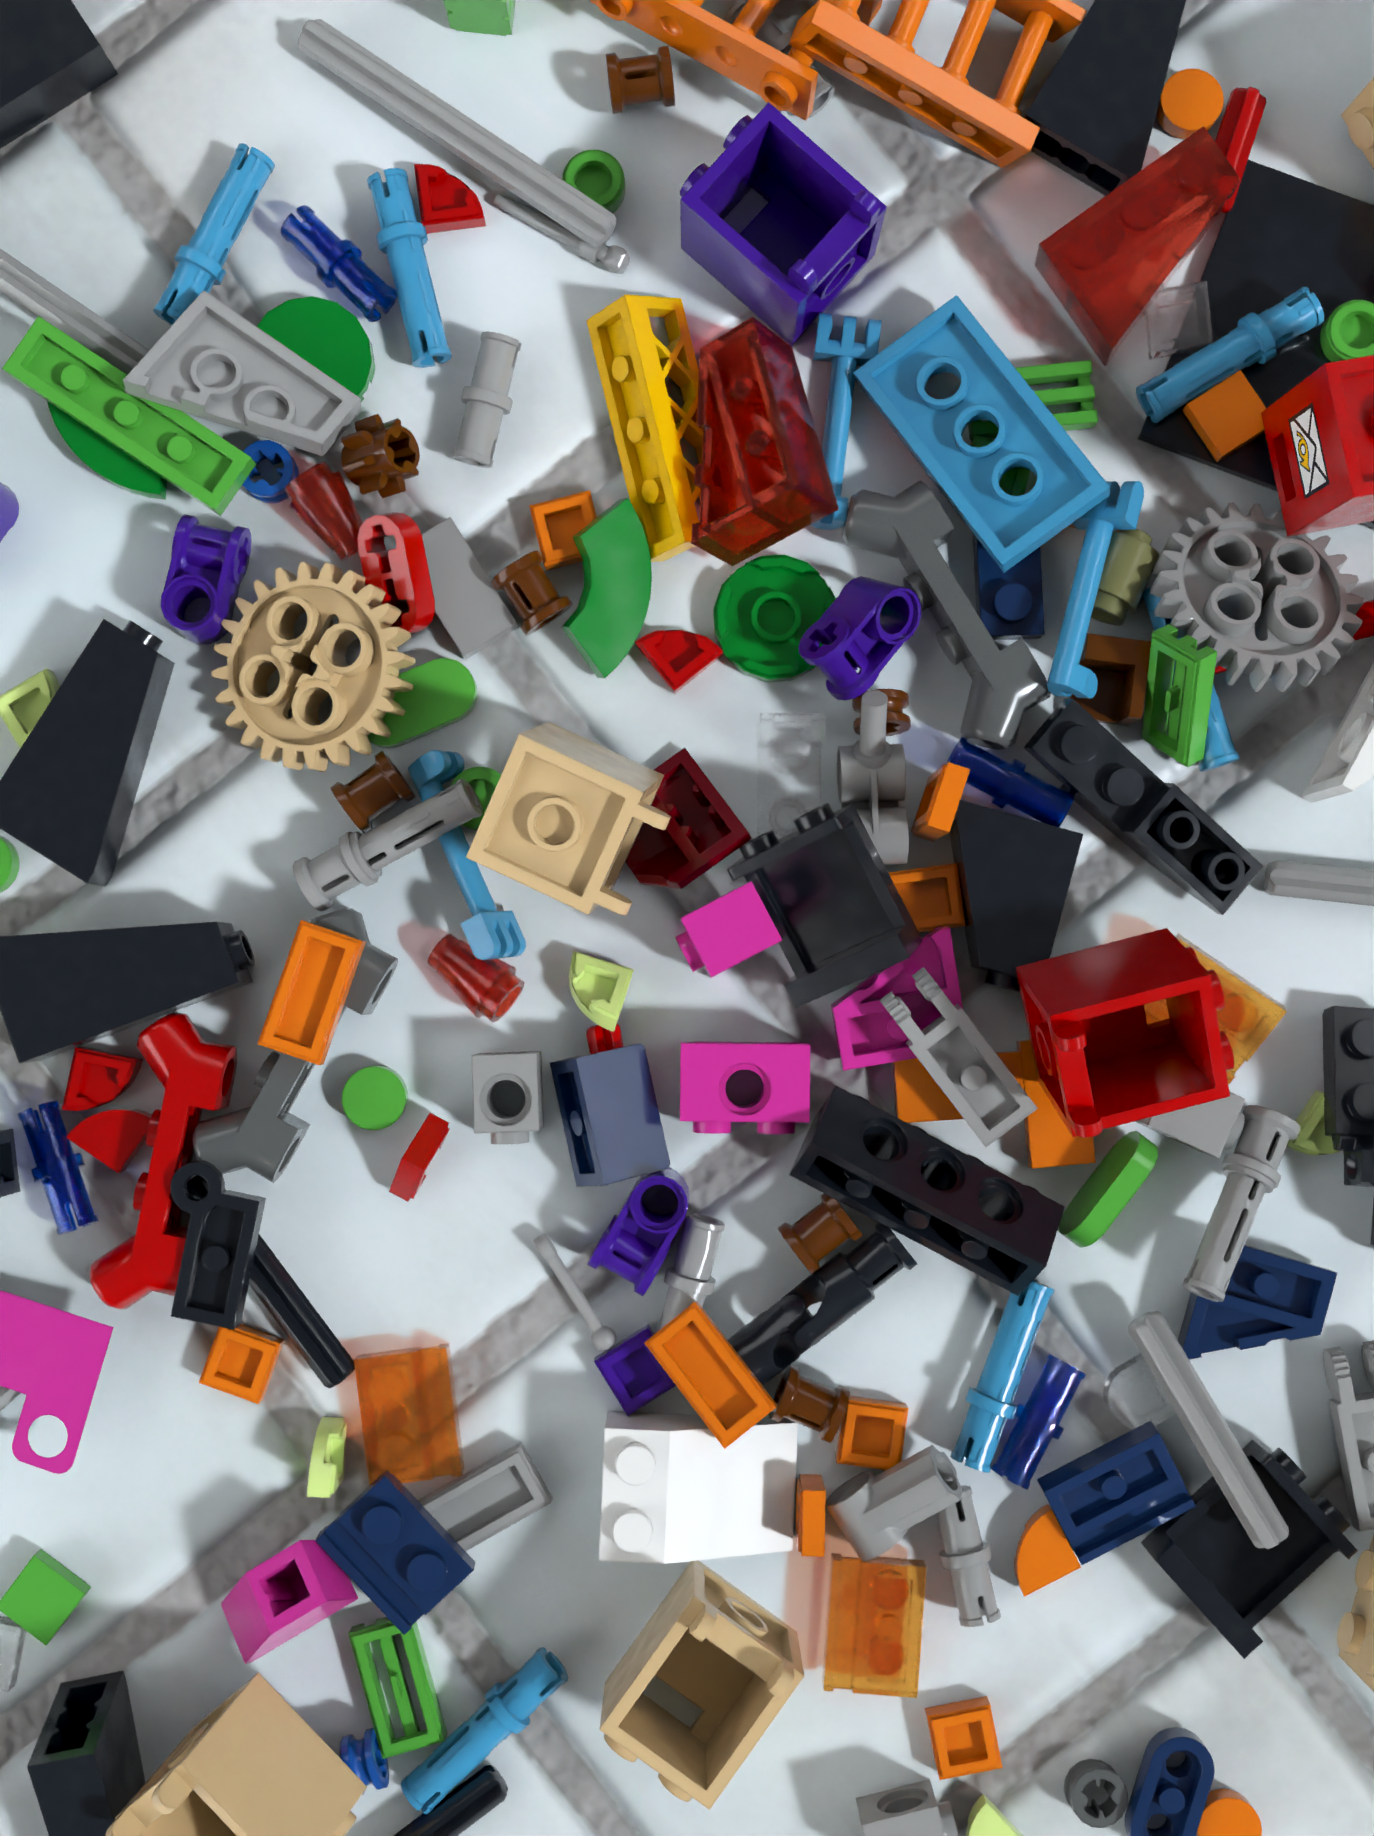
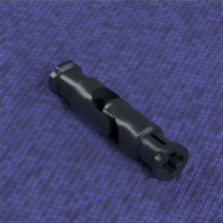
M881 1223L876 1224V1232L847 1255L841 1252L836 1254L823 1264L818 1271L809 1275L797 1287L781 1298L780 1301L758 1315L728 1339V1342L762 1386L795 1362L807 1349L817 1344L874 1300V1291L903 1268L911 1270L917 1265V1262L889 1227ZM822 1302L817 1313L813 1316L808 1307Z

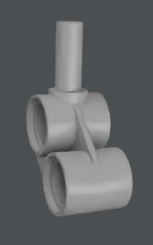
M872 690L862 695L860 740L852 746H838L839 802L842 808L850 804L855 806L884 865L907 864L909 852L907 813L905 807H899V801H904L906 793L904 747L902 743L889 744L886 741L888 697L881 691Z

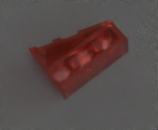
M1204 126L1039 243L1035 267L1104 366L1108 364L1175 272L1183 265L1229 204L1241 180Z
M751 317L700 348L696 426L703 430L702 463L696 464L694 470V485L701 488L699 523L692 524L691 544L734 566L839 510L792 346L757 319Z

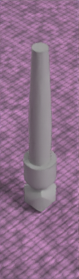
M496 195L493 205L543 233L577 249L578 255L594 263L600 260L604 262L608 270L616 274H622L627 269L630 257L624 248L616 245L609 247L606 244L593 247L545 214L502 195Z

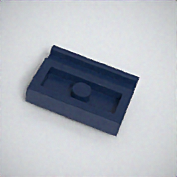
M1151 1421L1037 1479L1081 1565L1196 1507L1160 1433Z
M389 1469L352 1501L331 1524L324 1527L315 1540L403 1635L412 1628V1625L422 1615L430 1612L473 1572L475 1561Z

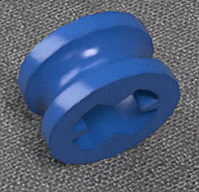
M259 440L248 445L243 450L256 463L242 484L254 498L267 504L279 503L288 499L296 491L299 483V468L294 458L281 444L271 440ZM264 459H267L272 465L279 464L281 461L284 464V468L276 469L281 479L271 486L264 479L258 480L256 483L253 480V476L261 475L256 466Z
M374 1727L365 1730L364 1737L359 1740L352 1734L343 1736L340 1741L341 1760L366 1786L372 1784L376 1790L387 1788L389 1784L387 1758L382 1759Z

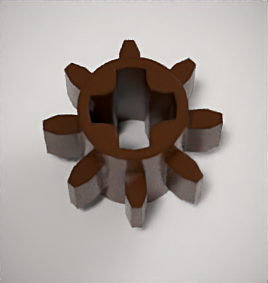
M376 414L356 421V432L341 438V442L344 445L341 453V463L348 479L353 484L359 486L360 493L363 495L378 490L381 497L386 498L406 491L404 480L419 474L416 467L419 463L420 452L413 434L407 428L401 426V420L398 418L383 423L381 417Z

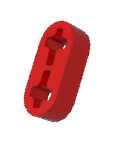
M398 512L378 514L367 518L360 526L357 536L358 552L363 576L365 577V586L372 584L386 592L380 605L388 603L397 607V600H407L409 612H401L398 619L390 627H400L411 634L426 629L433 620L435 599L419 526L411 517ZM394 535L396 548L386 550L384 537Z

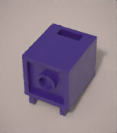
M768 102L754 119L746 115L735 124L723 143L725 151L710 167L705 163L699 165L684 182L680 190V196L682 197L680 199L681 249L789 345L793 346L817 320L819 313H823L873 258L887 206ZM753 188L768 201V204L739 234L724 219Z

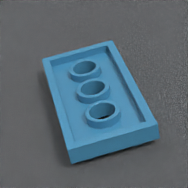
M957 295L853 372L856 383L1003 573L1110 496V486ZM947 372L954 374L960 379L959 389L949 398L935 399L925 392L927 382L936 374ZM988 420L997 426L998 434L994 441L987 446L973 447L962 439L964 429L973 421ZM1016 467L1029 469L1037 478L1033 489L1021 496L1009 495L999 486L1002 476L1008 470Z

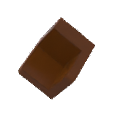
M1087 633L1079 665L1090 669L1096 675L1098 680L1097 692L1091 699L1077 698L1074 694L1068 697V699H1074L1099 723L1129 726L1140 720L1144 707L1151 641Z

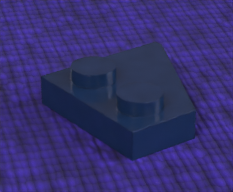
M1244 1245L1230 1278L1223 1302H1214L1192 1292L1190 1293L1178 1342L1188 1359L1201 1358V1354L1234 1347L1243 1350L1265 1346L1271 1340L1286 1338L1291 1341L1321 1335L1338 1273L1324 1267Z

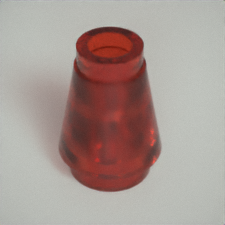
M324 461L297 476L284 488L285 493L292 501L288 508L332 552H335L341 561L348 559L358 552L357 536L363 521L340 471L333 473Z
M452 934L446 935L438 942L427 960V964L436 970V973L476 1018L484 1015L492 1022L498 1021L513 1006L524 988V981L515 975L516 967L500 959L480 960L476 958L470 945L463 940H458Z

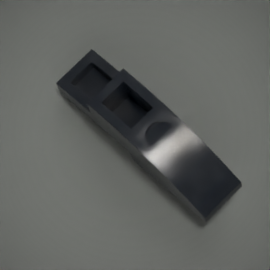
M1063 699L1023 747L1063 783L1060 789L1144 860L1217 914L1224 915L1263 868V865L1178 786L1174 783H1164L1074 699Z

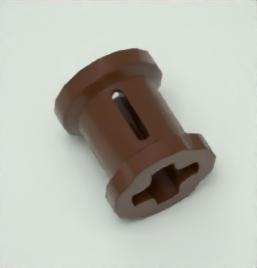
M668 46L659 47L657 54L619 59L616 53L605 54L613 114L622 113L624 106L662 101L665 107L675 106L673 73Z
M538 550L530 552L514 561L495 575L491 581L495 590H503L521 616L523 623L520 628L525 636L548 625L573 605L568 596L560 597L541 568L540 564L543 558Z
M383 750L375 755V764L345 785L337 782L330 787L344 811L364 834L372 829V820L402 799L410 802L416 797L401 772Z
M824 1193L821 1194L822 1202L794 1224L790 1225L785 1222L778 1227L783 1238L811 1274L820 1269L819 1261L847 1239L850 1238L857 1241L863 1236L838 1201Z
M789 1365L781 1377L773 1398L778 1406L769 1413V1419L780 1422L783 1418L789 1419L818 1431L821 1440L831 1443L845 1415L850 1391L841 1385L833 1389L800 1375V1368Z

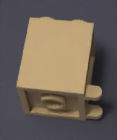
M551 722L522 732L517 737L466 858L589 915L597 905H600L617 914L627 915L632 901L612 890L643 822L661 830H665L669 823L670 815L651 806L664 775Z
M699 1560L691 1561L605 1681L599 1730L605 1734L604 1739L606 1743L625 1760L635 1762L639 1758L657 1771L662 1785L680 1800L689 1802L694 1798L710 1810L804 1677L797 1631ZM654 1676H657L702 1709L691 1727L685 1725L642 1693Z
M258 1672L193 1726L115 1817L116 1820L107 1829L105 1836H344L357 1818L350 1810L367 1786Z

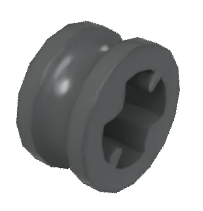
M1097 1759L1083 1760L1075 1764L1065 1777L1064 1794L1066 1800L1081 1822L1090 1827L1105 1828L1114 1825L1123 1816L1128 1804V1793L1125 1783L1111 1765ZM1101 1779H1105L1103 1787L1109 1794L1108 1799L1101 1805H1098L1095 1799H1092L1091 1806H1086L1088 1798L1083 1792L1084 1787L1090 1781H1094L1096 1786L1099 1787Z

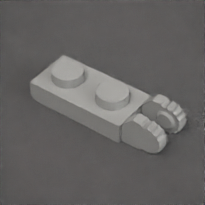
M923 967L913 974L912 977L915 980V986L927 1001H931L940 1012L941 1016L921 1031L911 1018V1011L900 997H896L890 992L880 999V1002L909 1038L906 1044L984 1146L987 1147L1038 1108L964 1010L958 1004L954 1006Z
M1374 1340L1363 1342V1345H1361L1365 1376L1371 1387V1392L1354 1394L1350 1365L1346 1355L1343 1353V1349L1340 1347L1324 1349L1322 1357L1326 1382L1333 1397L1328 1400L1351 1524L1359 1532L1374 1529Z

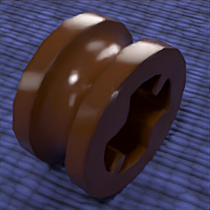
M875 689L885 693L888 697L886 736H893L908 731L911 728V720L908 715L903 713V709L909 705L908 693L897 689ZM863 694L852 699L853 710L860 713V717L856 718L853 722L854 731L858 735H860L861 700Z

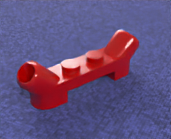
M173 1012L145 1028L138 1035L136 1046L165 1088L161 1110H154L147 1128L146 1145L153 1148L148 1173L143 1172L140 1175L134 1191L133 1208L140 1211L136 1234L94 1261L90 1268L89 1277L93 1289L107 1306L117 1309L129 1308L152 1291L175 1296L188 1228L179 1226L182 1210L174 1203L172 1198L171 1181L181 1166L192 1162L194 1155L192 1134L201 1120L202 1110L215 1111L229 1107L237 1068V1048L232 1045L204 1041L189 1016L183 1013Z

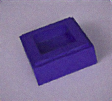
M649 1324L615 1344L610 1350L602 1352L594 1359L596 1366L627 1416L676 1386L644 1343L655 1334Z

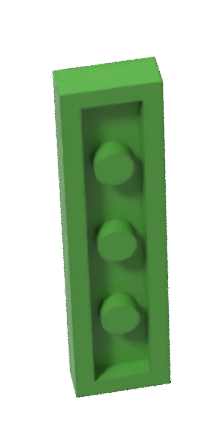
M40 316L34 321L2 368L12 378L219 516L223 514L256 465L249 455L184 412L127 394L123 379L127 374Z

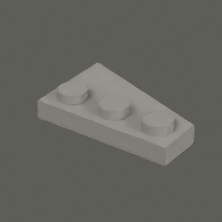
M204 290L123 379L127 394L320 456H324L361 412V398Z

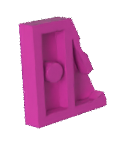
M948 926L936 927L922 938V943L908 959L872 974L831 1004L840 1064L843 1071L917 1058L906 1044L909 1038L880 1002V999L892 992L894 996L900 997L911 1011V1018L921 1031L930 1025L941 1014L933 1003L927 1001L915 986V980L912 975L924 967L954 1006L958 1004L963 1009L951 931Z

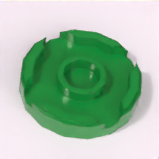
M314 296L287 300L265 314L256 327L361 398V402L364 400L363 395L367 391L369 383H372L375 362L372 344L356 316L337 302Z
M787 555L759 556L745 563L744 566L731 574L721 585L713 608L714 634L725 659L744 675L764 682L792 681L814 670L816 665H809L800 656L798 650L799 642L805 631L820 619L836 599L831 588L828 587L826 581L819 575L820 573L808 562Z

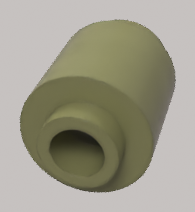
M1137 528L1136 530L1113 531L1091 618L1106 624L1119 626L1123 625L1127 614L1135 613L1152 575L1154 566L1159 559V553L1150 546L1152 538L1147 533Z

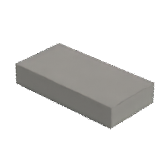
M451 517L421 534L435 599V612L465 660L519 627Z
M520 1442L418 1501L454 1540L467 1551L551 1503L553 1497L526 1448Z

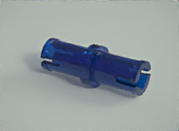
M303 205L296 208V212L303 219V222L301 223L290 213L281 227V236L317 268L316 276L326 287H336L363 313L369 322L380 320L381 314L375 307L378 305L387 314L397 299L396 290L392 286H388L361 259V250L351 240H341L315 215L309 206Z
M962 736L947 762L970 769L966 784L991 796V804L1001 809L1007 804L1042 823L1060 827L1074 800L1075 794L1065 792L1024 771L1026 768L1025 763L1015 758L1009 763L968 742Z
M51 1101L38 1105L46 1128L45 1131L38 1110L33 1111V1108H28L18 1113L17 1116L22 1123L36 1167L31 1169L34 1182H42L57 1227V1235H62L78 1230L70 1204L72 1205L78 1227H86L99 1220L97 1215L94 1214L79 1169L85 1166L82 1154H74L70 1140L66 1137L68 1134L59 1110V1102Z
M1051 1354L1048 1355V1361L1026 1404L1018 1403L1015 1415L1018 1420L996 1463H993L991 1467L1000 1476H1007V1480L1027 1490L1052 1438L1060 1439L1065 1428L1059 1424L1082 1379L1084 1380L1087 1375Z

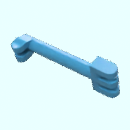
M819 313L813 360L831 362L832 366L816 494L810 493L807 522L818 529L834 530L843 527L846 522L849 498L841 497L855 385L853 372L856 371L857 366L864 365L878 354L882 320L869 319L865 328V343L854 342L857 317L844 316L841 340L829 339L833 326L832 314Z
M1106 481L1110 486V496L1072 523L1077 529L1086 530L1047 682L1048 691L1054 696L1070 697L1074 694L1077 698L1091 699L1097 692L1098 680L1096 675L1090 669L1079 665L1113 530H1136L1144 498V488L1140 481H1125L1121 489L1118 482Z
M431 750L414 761L408 767V771L421 801L423 802L443 791L442 784L457 777L463 771L464 759L457 752ZM461 826L438 838L472 915L471 918L460 924L475 957L480 960H489L522 955L526 948V941L512 910H497L477 862L466 858L470 847Z

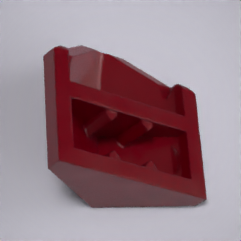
M683 748L654 769V771L663 774L664 777L651 806L667 813L671 818L665 830L655 828L643 822L626 859V864L639 883L643 885L682 889L752 839L749 832L686 748Z

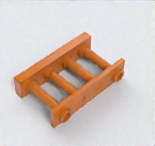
M590 0L609 18L617 21L624 20L760 95L766 103L769 102L777 110L789 111L805 121L812 113L818 72L810 68L815 59L794 47L786 55L755 38L780 0H748L732 24L701 8L705 0ZM882 0L861 1L857 14L862 23L870 25L881 8Z
M818 0L797 21L788 43L790 46L807 54L821 64L1003 168L1031 151L1040 129L1037 125L1023 118L1018 108L1045 41L1047 40L1053 44L1082 23L1087 11L1070 0H969L942 67H937L918 56L912 47L930 0H902L888 35H883L860 21L857 11L862 0H833V2ZM993 8L1024 26L995 99H991L969 86L966 78Z

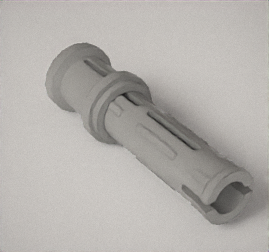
M461 778L454 785L405 810L403 813L365 834L347 832L340 836L339 845L312 860L307 857L298 859L293 864V873L297 884L308 902L320 912L332 907L333 899L361 883L365 886H370L378 882L379 877L382 876V868L429 844L431 841L469 820L483 815L480 800L471 785L464 778Z
M1258 1105L1245 1106L1242 1113L1245 1116V1126L1233 1154L1225 1155L1222 1162L1223 1174L1227 1177L1210 1221L1207 1224L1187 1278L1183 1281L1184 1288L1214 1302L1224 1301L1230 1278L1246 1243L1259 1205L1265 1193H1271L1274 1188L1278 1187L1281 1175L1277 1172L1284 1151L1288 1141L1297 1139L1300 1132V1126L1296 1121L1270 1108Z

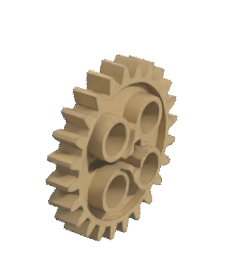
M300 562L297 578L292 572L279 567L275 569V588L258 579L253 582L258 597L257 601L252 603L237 597L235 603L244 615L240 622L223 619L221 623L233 637L231 643L215 644L213 648L217 653L228 657L226 666L211 671L212 677L228 681L229 688L215 697L216 702L236 707L226 719V725L237 729L246 728L240 743L256 749L261 747L260 758L278 763L282 759L283 767L301 770L306 762L308 769L320 772L326 771L329 759L333 764L344 767L350 766L351 756L349 747L358 753L370 755L373 753L368 738L370 733L387 738L391 735L388 726L383 721L386 713L404 716L405 710L393 698L395 692L413 690L414 685L399 678V669L415 664V658L398 652L397 647L408 641L412 637L411 633L400 627H390L398 619L401 611L399 608L388 603L380 605L386 592L372 584L365 586V577L351 570H348L343 575L342 569L330 563H325L319 573L317 567L306 562ZM306 612V629L302 635L295 638V621L301 614ZM335 616L338 617L337 624H333L332 619ZM359 638L361 645L359 657L353 664L348 666L345 658L347 647L352 641ZM311 662L317 664L315 673L309 671ZM278 669L280 676L279 685L276 691L269 696L267 682L271 674ZM330 696L333 703L332 713L328 720L321 724L318 715L319 707L322 701ZM292 709L293 717L289 719L288 711Z

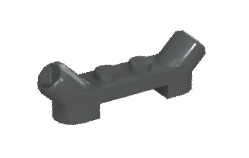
M920 480L894 497L861 489L851 496L842 532L843 540L849 547L900 560L908 576L903 578L905 588L911 589L917 595L921 604V611L929 608L941 630L936 632V637L943 652L952 664L957 665L962 662L972 679L960 729L961 734L967 742L974 745L997 750L1009 748L1016 743L1023 712L1050 698L1051 693L1047 688V680L1023 638L1001 651L995 644L937 549L948 541L955 527L938 499L924 482Z
M352 908L331 912L311 919L310 923L366 941L339 1021L347 1007L360 1015L372 1014L394 974L398 958L370 944L362 914ZM273 1051L267 1057L256 1076L254 1085L260 1087L261 1091L251 1107L200 1121L192 1134V1143L197 1161H206L215 1165L222 1175L243 1168H249L274 1183L291 1161L311 1125L289 1113L315 1064Z

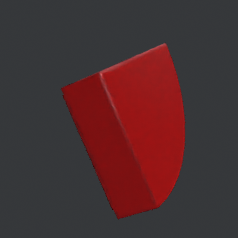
M414 164L421 223L425 226L427 234L486 226L480 201L477 195L464 182L447 173L445 169L439 166Z
M683 630L654 631L635 641V646L674 694L723 656L722 649L706 636Z
M75 1047L62 1110H88L103 1106L117 1099L134 1082L143 1059L87 1047Z
M113 1109L99 1112L77 1124L66 1138L115 1172L121 1173L126 1170L146 1141L147 1128L152 1114L138 1109Z
M432 1113L428 1114L401 1158L389 1190L390 1193L409 1202L410 1198L414 1199L427 1176L425 1172L445 1141L450 1130L448 1128L449 1122Z

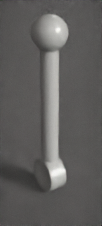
M545 1233L533 1240L541 1256L548 1262L591 1329L593 1346L600 1351L610 1350L616 1343L614 1330L602 1325L558 1256L557 1250Z

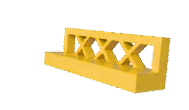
M623 295L590 317L586 322L630 503L643 526L651 562H664L694 547L729 546L739 541L740 537L682 299ZM649 317H663L669 339L667 348L653 334ZM667 375L681 389L684 401L682 408L668 396L665 384ZM682 436L696 450L699 462L696 469L683 457L679 442ZM697 497L710 508L715 529L700 528L695 507Z

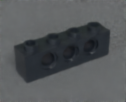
M835 1086L814 1117L789 1174L1017 1296L1047 1266L1065 1207L1042 1195L1035 1188L1021 1184L987 1166L980 1159L953 1148L929 1135L923 1129L900 1120L872 1105L865 1098L853 1095L838 1086Z

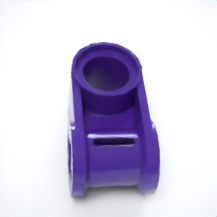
M184 514L180 518L173 537L171 562L161 595V610L164 618L187 640L196 644L209 645L219 641L227 634L228 631L221 623L223 619L232 620L235 600L238 596L241 581L246 574L251 554L252 540L250 529L237 526L233 531L199 524L198 518L195 516ZM198 598H209L210 608L207 615L194 623L185 622L184 613L188 604Z
M863 576L854 578L843 587L839 596L820 619L805 631L799 642V654L809 665H816L827 678V690L834 698L844 701L856 698L865 693L874 684L880 671L903 643L913 636L921 617L919 599L911 589Z
M670 1168L642 1175L636 1181L618 1215H614L587 1265L594 1269L602 1265L633 1283L634 1292L643 1296L658 1273L670 1249L669 1245L685 1219L689 1205V1187L684 1177ZM653 1185L667 1186L675 1192L678 1198V1205L668 1214L658 1215L652 1213L643 1202L642 1194Z

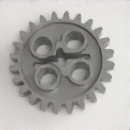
M1232 502L1228 503L1222 516L1211 507L1205 508L1199 521L1188 517L1179 532H1172L1153 569V573L1157 575V578L1150 589V594L1161 598L1154 611L1155 616L1173 618L1170 625L1178 629L1177 638L1189 635L1198 640L1197 651L1206 646L1217 651L1215 668L1218 665L1226 668L1227 684L1233 686L1241 674L1247 675L1255 692L1261 690L1268 678L1272 679L1280 692H1285L1294 679L1304 687H1307L1318 673L1323 676L1328 675L1355 641L1353 636L1363 621L1355 614L1364 603V598L1350 593L1359 581L1358 576L1339 573V570L1348 559L1345 554L1328 556L1324 551L1331 539L1328 535L1315 540H1311L1306 534L1287 537L1282 510L1280 509L1272 520L1264 517L1259 503L1253 504L1247 516H1243L1239 508Z

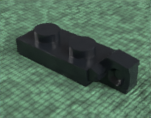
M1331 1006L1324 1009V1013H1322L1325 1136H1332L1334 1150L1343 1151L1344 1185L1373 1187L1374 1009Z

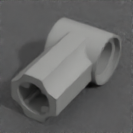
M931 1445L876 1476L870 1471L854 1476L838 1487L827 1498L825 1507L860 1560L866 1561L876 1558L891 1549L905 1536L908 1528L960 1501L963 1489L958 1481L956 1469L947 1455Z

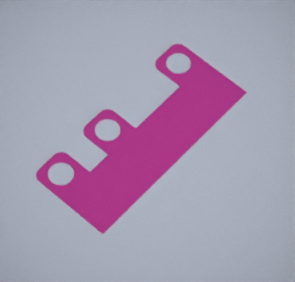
M0 1290V1386L26 1394L12 1442L13 1454L23 1463L56 1474L65 1473L70 1470L74 1463L114 1327ZM43 1415H52L59 1418L64 1423L68 1434L67 1443L63 1451L50 1458L36 1454L28 1440L31 1424Z

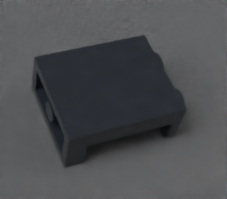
M829 803L823 804L793 820L798 830L780 839H777L773 830L755 837L739 848L743 857L727 869L732 881L742 876L745 877L747 883L752 881L782 938V941L778 943L795 974L784 986L796 1008L908 959L923 941L853 804L834 813Z
M1251 1440L1242 1450L1289 1528V1535L1286 1539L1270 1549L1254 1546L1215 1478L1212 1476L1191 1495L1196 1507L1159 1525L1141 1541V1544L1153 1559L1244 1659L1263 1642L1252 1629L1332 1554L1340 1552L1349 1560L1358 1551L1343 1535L1351 1526L1345 1517L1323 1495L1313 1502L1299 1486L1307 1476L1295 1462L1279 1447L1270 1454L1254 1440Z

